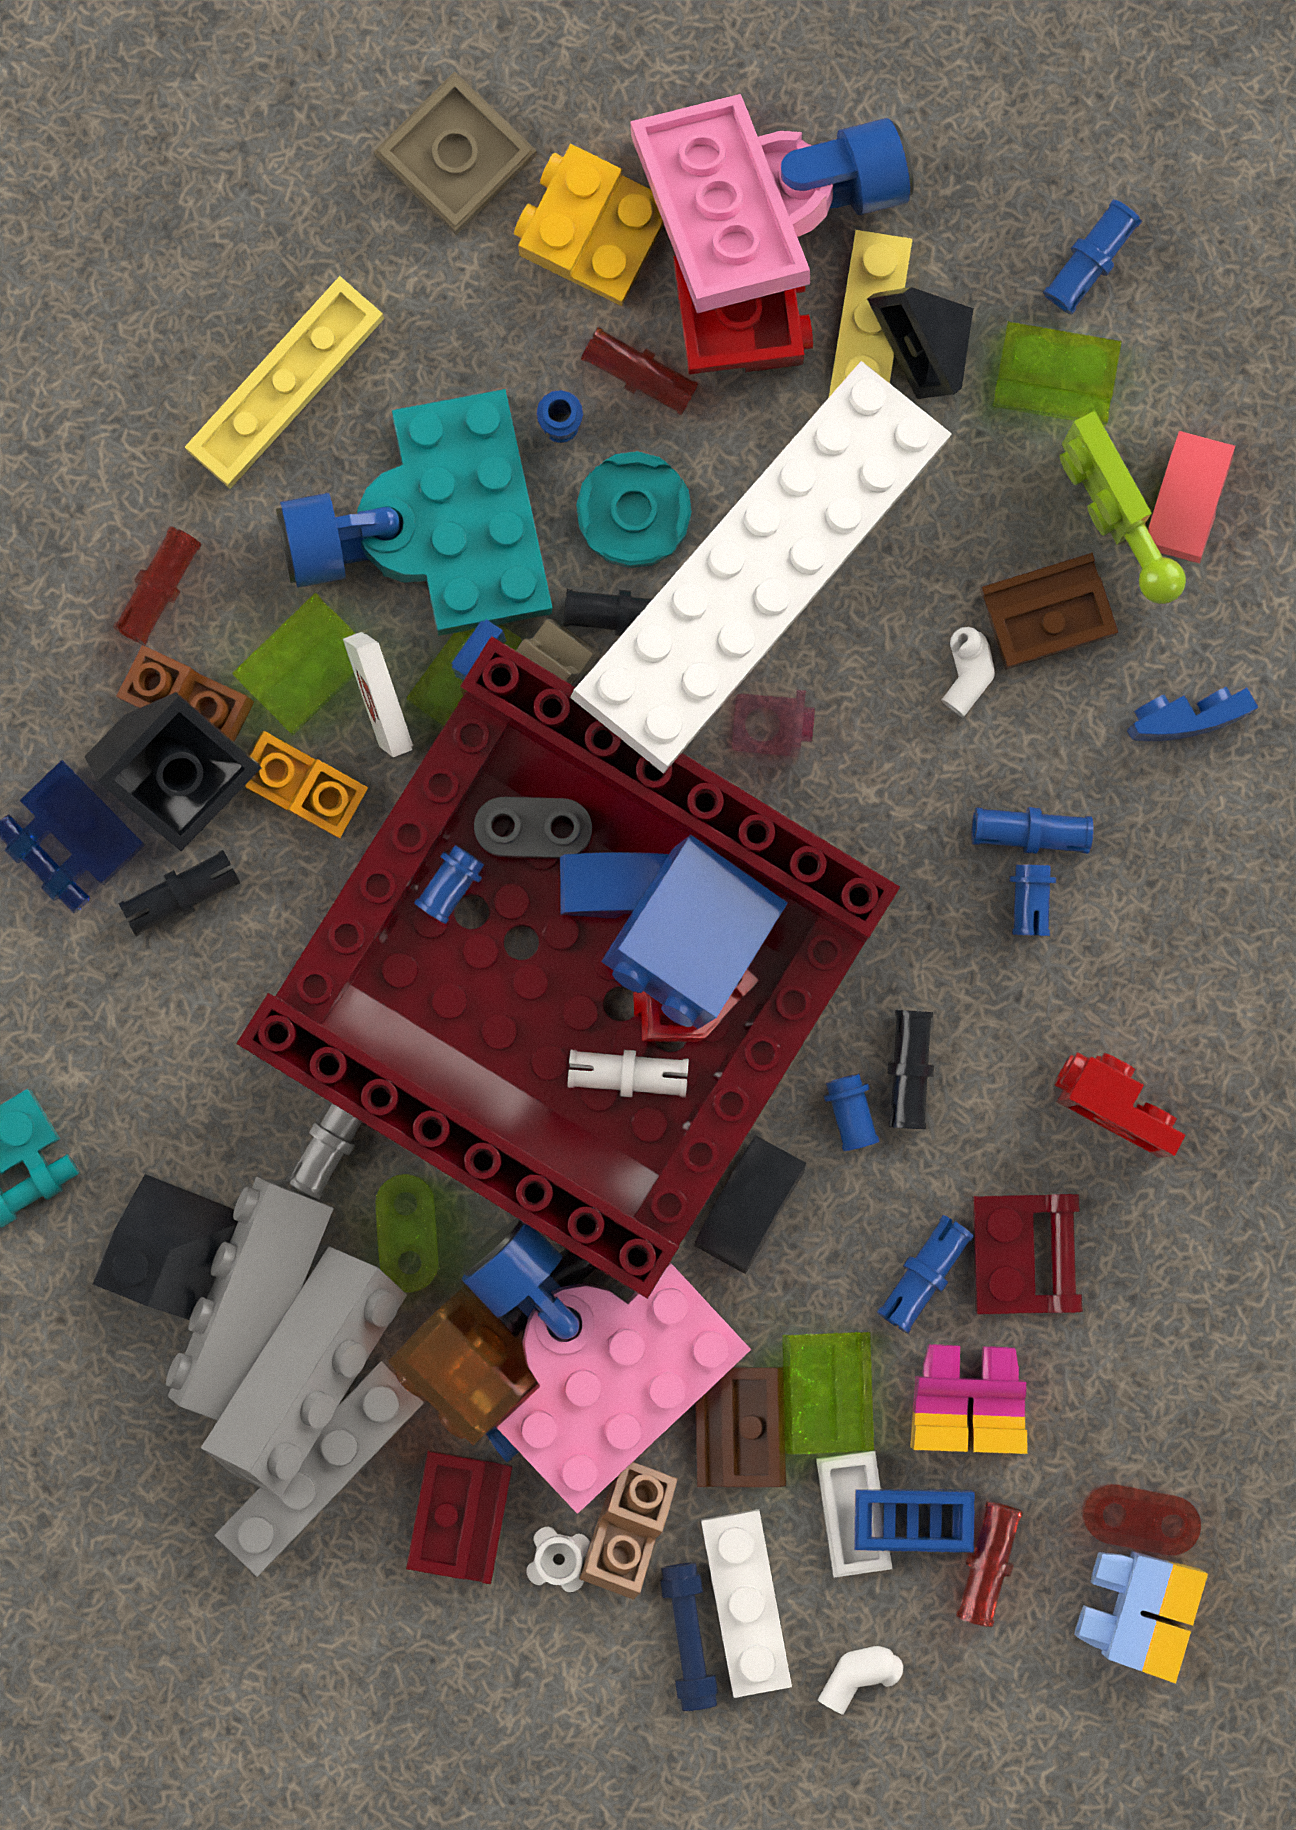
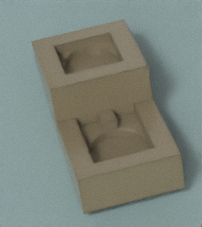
M546 619L535 636L524 639L516 649L523 656L571 685L594 663L601 653L567 627H563V624L556 619Z

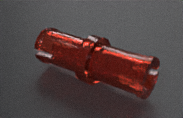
M598 326L592 336L593 339H590L580 360L587 361L626 383L624 389L630 393L635 394L639 390L675 410L677 414L682 416L699 382L693 381L655 360L656 353L646 348L642 353L603 331L604 329Z
M169 526L167 529V534L147 570L140 569L134 580L138 586L118 621H115L113 625L117 632L146 646L148 637L168 602L175 603L180 594L177 586L196 552L202 546L197 539L172 526Z
M986 1501V1510L975 1551L968 1552L965 1563L970 1566L956 1617L972 1624L993 1627V1619L1004 1578L1012 1575L1014 1564L1009 1562L1023 1511L1009 1505Z

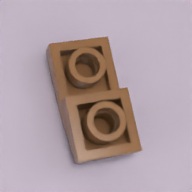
M632 1462L612 1481L579 1577L580 1580L633 1600L640 1594L655 1540L663 1532L677 1478Z

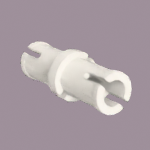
M571 1049L570 1068L593 1069V1071L569 1070L568 1088L584 1087L621 1090L620 1096L632 1097L633 1091L686 1097L687 1079L664 1078L663 1076L687 1077L689 1059L674 1060L636 1057V1051L624 1050V1055L578 1052Z

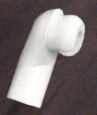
M962 627L955 631L951 637L950 647L958 679L941 699L947 707L961 717L967 714L995 676L989 642L981 632L972 627Z
M880 1646L850 1651L840 1658L818 1701L843 1715L858 1687L879 1683L889 1687L896 1684L903 1674L902 1661L898 1656L893 1655L890 1649Z

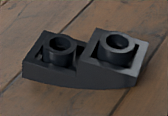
M755 1135L714 1204L695 1240L694 1246L746 1274L774 1229L778 1214L804 1174L806 1162Z

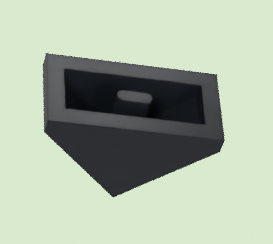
M913 287L878 292L867 298L917 399L954 395L962 389L974 308Z

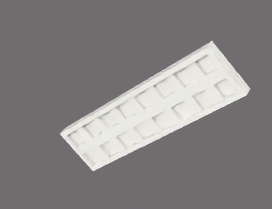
M861 361L578 684L570 698L664 774L946 444L952 433Z

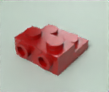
M676 256L673 257L689 375L745 368V372L803 365L804 350L813 349L809 314L799 315L796 293L805 292V286L697 313Z
M1076 1052L1074 1056L1070 1055L1067 1058L1054 1083V1086L1062 1089L1056 1101L1057 1103L1158 1158L1176 1155L1186 1136L1184 1133L1173 1128L1177 1118L1147 1102L1143 1106L1137 1104L1136 1107L1133 1106L1144 1086L1142 1083L1131 1078L1136 1070L1135 1068L1107 1053H1103L1102 1057L1097 1055L1094 1058L1092 1056L1086 1057Z

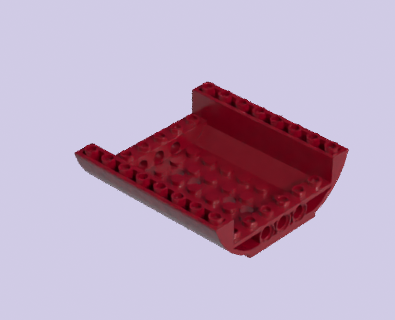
M491 636L460 685L463 695L460 702L276 996L267 993L236 1044L648 1299L679 1249V1245L857 955L870 938L900 886L683 753L677 757L663 774L570 697L576 687ZM497 797L564 798L573 800L585 808L592 822V837L582 853L670 854L672 849L690 835L694 836L788 902L747 968L759 981L732 1007L711 1033L700 1042H686L680 1050L667 1052L660 1049L655 1041H642L641 1017L633 1016L626 1021H616L606 1014L603 1007L604 999L608 992L619 987L625 988L613 977L612 973L614 970L601 961L631 914H623L616 919L561 915L560 859L497 857L488 853L478 842L474 831V821L479 809L486 802ZM505 815L497 817L492 825L493 832L499 837L509 836L515 828L514 820ZM566 817L557 818L551 826L552 834L560 839L569 837L574 830L573 822ZM455 845L484 864L478 873L482 877L481 881L477 882L474 880L461 898L462 900L468 896H477L482 898L489 907L487 921L476 929L462 927L455 918V909L445 924L429 915L414 903L445 861L440 857L443 851L449 854ZM519 926L532 929L539 939L538 949L535 954L524 960L511 957L506 952L504 946L508 932ZM572 1049L578 1052L624 1055V1050L636 1051V1057L674 1060L689 1059L687 1077L663 1076L664 1078L687 1079L686 1097L633 1091L632 1097L620 1096L621 1090L584 1087L568 1088L569 1070L593 1071V1069L570 1068V1051Z

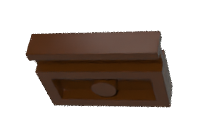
M1093 552L981 587L980 593L988 611V618L1005 670L1117 635L1118 629L1101 577H1099L1094 563Z
M733 1367L695 1402L697 1487L786 1486L784 1367Z

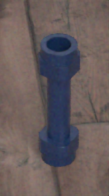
M696 1562L661 1567L662 1579L660 1583L662 1597L672 1599L683 1678L675 1680L677 1698L681 1701L682 1711L717 1706L716 1694L718 1693L715 1675L706 1674L695 1594L703 1592L701 1576L697 1573Z

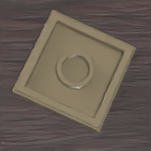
M453 72L374 151V155L457 235L537 156V152L456 72Z

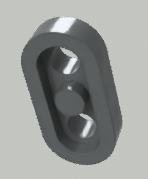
M497 797L489 800L479 809L474 821V831L483 849L497 857L560 859L564 854H580L586 849L592 837V822L585 808L570 799ZM504 815L511 817L515 823L514 831L506 837L497 836L492 829L494 820ZM560 817H566L574 824L572 834L564 839L555 837L551 832L552 823Z

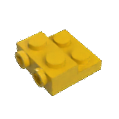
M570 143L564 157L557 153L552 154L542 173L540 185L547 187V190L539 206L536 207L528 203L518 219L514 235L521 238L518 244L519 256L623 306L664 223L651 189L623 176L621 168Z

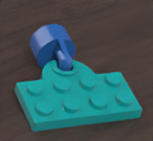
M506 389L392 410V419L402 465L383 472L366 488L357 508V514L335 517L330 493L281 501V508H276L290 583L296 582L297 588L346 579L344 564L370 560L383 572L385 577L403 583L427 582L438 636L476 629L482 620L485 621V619L494 625L552 614L553 607Z

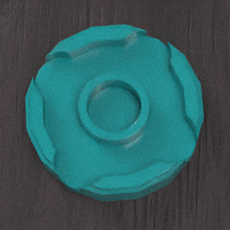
M639 451L615 454L602 461V464L595 467L592 473L590 472L582 482L576 503L579 530L590 549L608 563L627 568L652 566L672 555L686 537L692 515L689 489L682 477L680 478L678 472L672 469L671 465L662 458Z

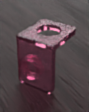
M797 689L794 698L738 694L735 703L732 749L737 752L798 757L801 742H812L815 707H804L806 690ZM757 708H768L775 712L779 718V732L769 741H757L746 730V718Z

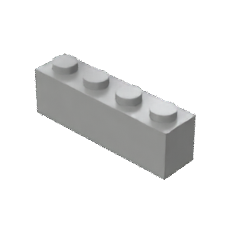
M257 1176L252 1188L247 1186L243 1189L234 1209L233 1218L238 1223L230 1243L223 1242L220 1245L212 1263L211 1275L216 1276L208 1298L201 1297L191 1314L189 1331H192L193 1335L185 1354L178 1353L175 1356L168 1371L166 1386L171 1388L168 1397L178 1406L219 1420L301 1291L334 1209L333 1207Z
M328 1246L201 1449L230 1473L281 1498L292 1478L298 1473L302 1462L322 1430L331 1420L334 1411L347 1390L363 1369L366 1360L384 1331L395 1318L407 1294L378 1267Z
M386 1359L382 1360L336 1408L331 1420L322 1430L302 1462L298 1473L292 1478L281 1498L259 1488L214 1536L258 1577L415 1414L427 1399Z

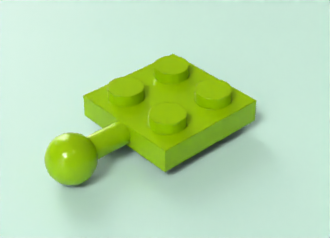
M1094 410L1073 422L1061 444L1065 450L1064 453L1059 455L1061 464L1074 485H1078L1081 482L1084 484L1093 501L1087 505L1088 512L1101 535L1105 536L1111 533L1116 544L1125 540L1128 542L1142 568L1139 575V587L1142 594L1153 603L1167 604L1173 602L1182 594L1185 588L1186 577L1184 570L1175 560L1162 557L1145 526V522L1152 513Z

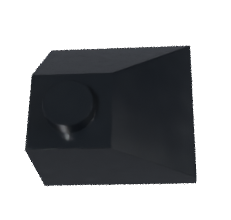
M177 692L125 714L85 755V759L96 780L180 851L204 829L262 768L257 761Z
M145 1174L113 1232L93 1285L145 1306L190 1320L196 1303L201 1297L208 1298L216 1276L211 1275L214 1257L223 1242L230 1243L238 1221L233 1218L234 1209Z

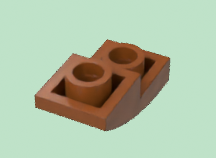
M144 645L141 646L116 695L120 700L139 709L177 692L234 742L254 704V701L248 696L205 677L191 667Z

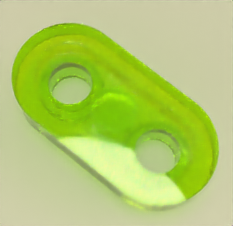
M400 1174L385 1181L376 1195L375 1210L380 1270L402 1291L416 1292L430 1285L439 1270L436 1204L431 1187L423 1179L410 1174ZM409 1192L417 1200L416 1210L410 1215H402L395 1208V1200L401 1193ZM407 1251H414L421 1258V1267L414 1274L403 1272L399 1266L401 1255Z

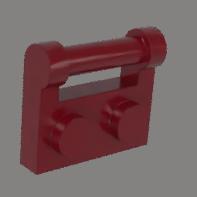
M1079 1194L972 1196L976 1314L1083 1312L1082 1294H1076L1074 1212H1080ZM1050 1212L1053 1295H1036L1033 1213Z

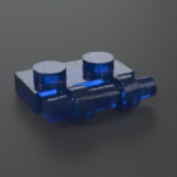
M63 760L20 799L35 816L24 829L10 814L0 820V839L7 845L5 852L17 864L23 861L43 882L41 889L53 901L60 899L73 914L78 912L90 900V896L76 883L86 870L102 885H105L145 846L144 842ZM50 833L72 854L61 866L40 846L42 840Z

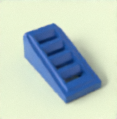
M855 1489L854 1550L974 1552L975 1492L963 1489ZM872 1503H884L883 1537H872ZM896 1503H907L906 1537H895ZM919 1504H930L929 1537H918ZM942 1504H952V1536H941Z

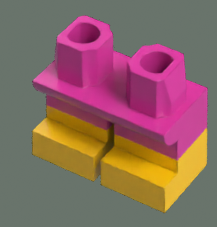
M927 1344L922 1376H915L910 1447L914 1450L968 1452L967 1410L968 1398L970 1397L969 1449L973 1452L1027 1454V1430L1025 1429L1026 1382L1019 1380L1016 1349L1014 1347L982 1346L981 1378L959 1377L960 1346Z

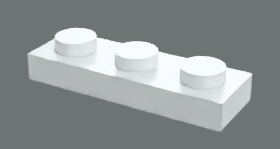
M759 1509L701 1519L733 1698L792 1687Z

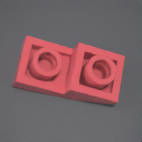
M1179 431L1148 528V532L1160 553L1200 563L1215 519L1217 505L1233 460L1234 445Z

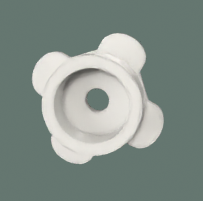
M549 1526L539 1529L534 1535V1543L537 1546L535 1558L527 1567L529 1580L536 1585L548 1582L553 1585H561L567 1592L577 1591L584 1583L579 1577L584 1557H586L590 1545L589 1539L579 1533L572 1537L557 1534L554 1528ZM562 1554L565 1558L564 1563L561 1565L555 1564L553 1561L554 1555Z

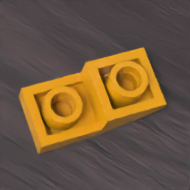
M261 731L249 755L262 768L244 788L327 833L341 838L368 787L319 759L308 756L268 732Z

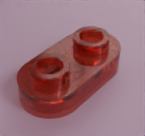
M1107 1483L1091 1490L1082 1505L1081 1513L1085 1528L1093 1537L1107 1544L1164 1555H1179L1195 1545L1201 1532V1520L1196 1508L1186 1499L1172 1494ZM1112 1503L1120 1504L1124 1512L1123 1519L1116 1525H1108L1103 1519L1104 1509ZM1168 1515H1177L1182 1523L1180 1532L1175 1536H1165L1161 1529L1163 1519Z

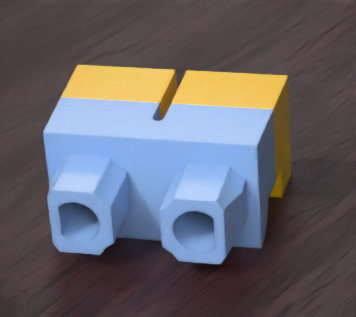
M1131 1551L1130 1557L1122 1554L1099 1552L1093 1568L1091 1583L1119 1592L1113 1614L1083 1605L1074 1635L1093 1647L1101 1649V1654L1108 1660L1176 1684L1191 1631L1182 1625L1144 1615L1140 1612L1147 1611L1193 1626L1208 1573L1199 1568L1162 1560L1135 1551Z

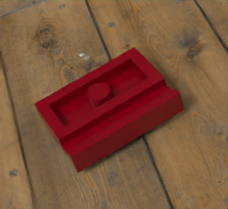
M428 1450L406 1569L463 1580L479 1581L491 1585L513 1465Z

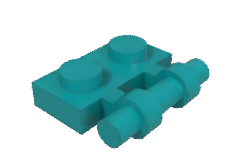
M28 1088L0 1105V1176L24 1162L30 1173V1177L3 1193L0 1188L1 1228L17 1219L16 1212L42 1196L49 1200L63 1191L62 1184L80 1174L69 1154L48 1165L41 1151L60 1140V1137L33 1092Z

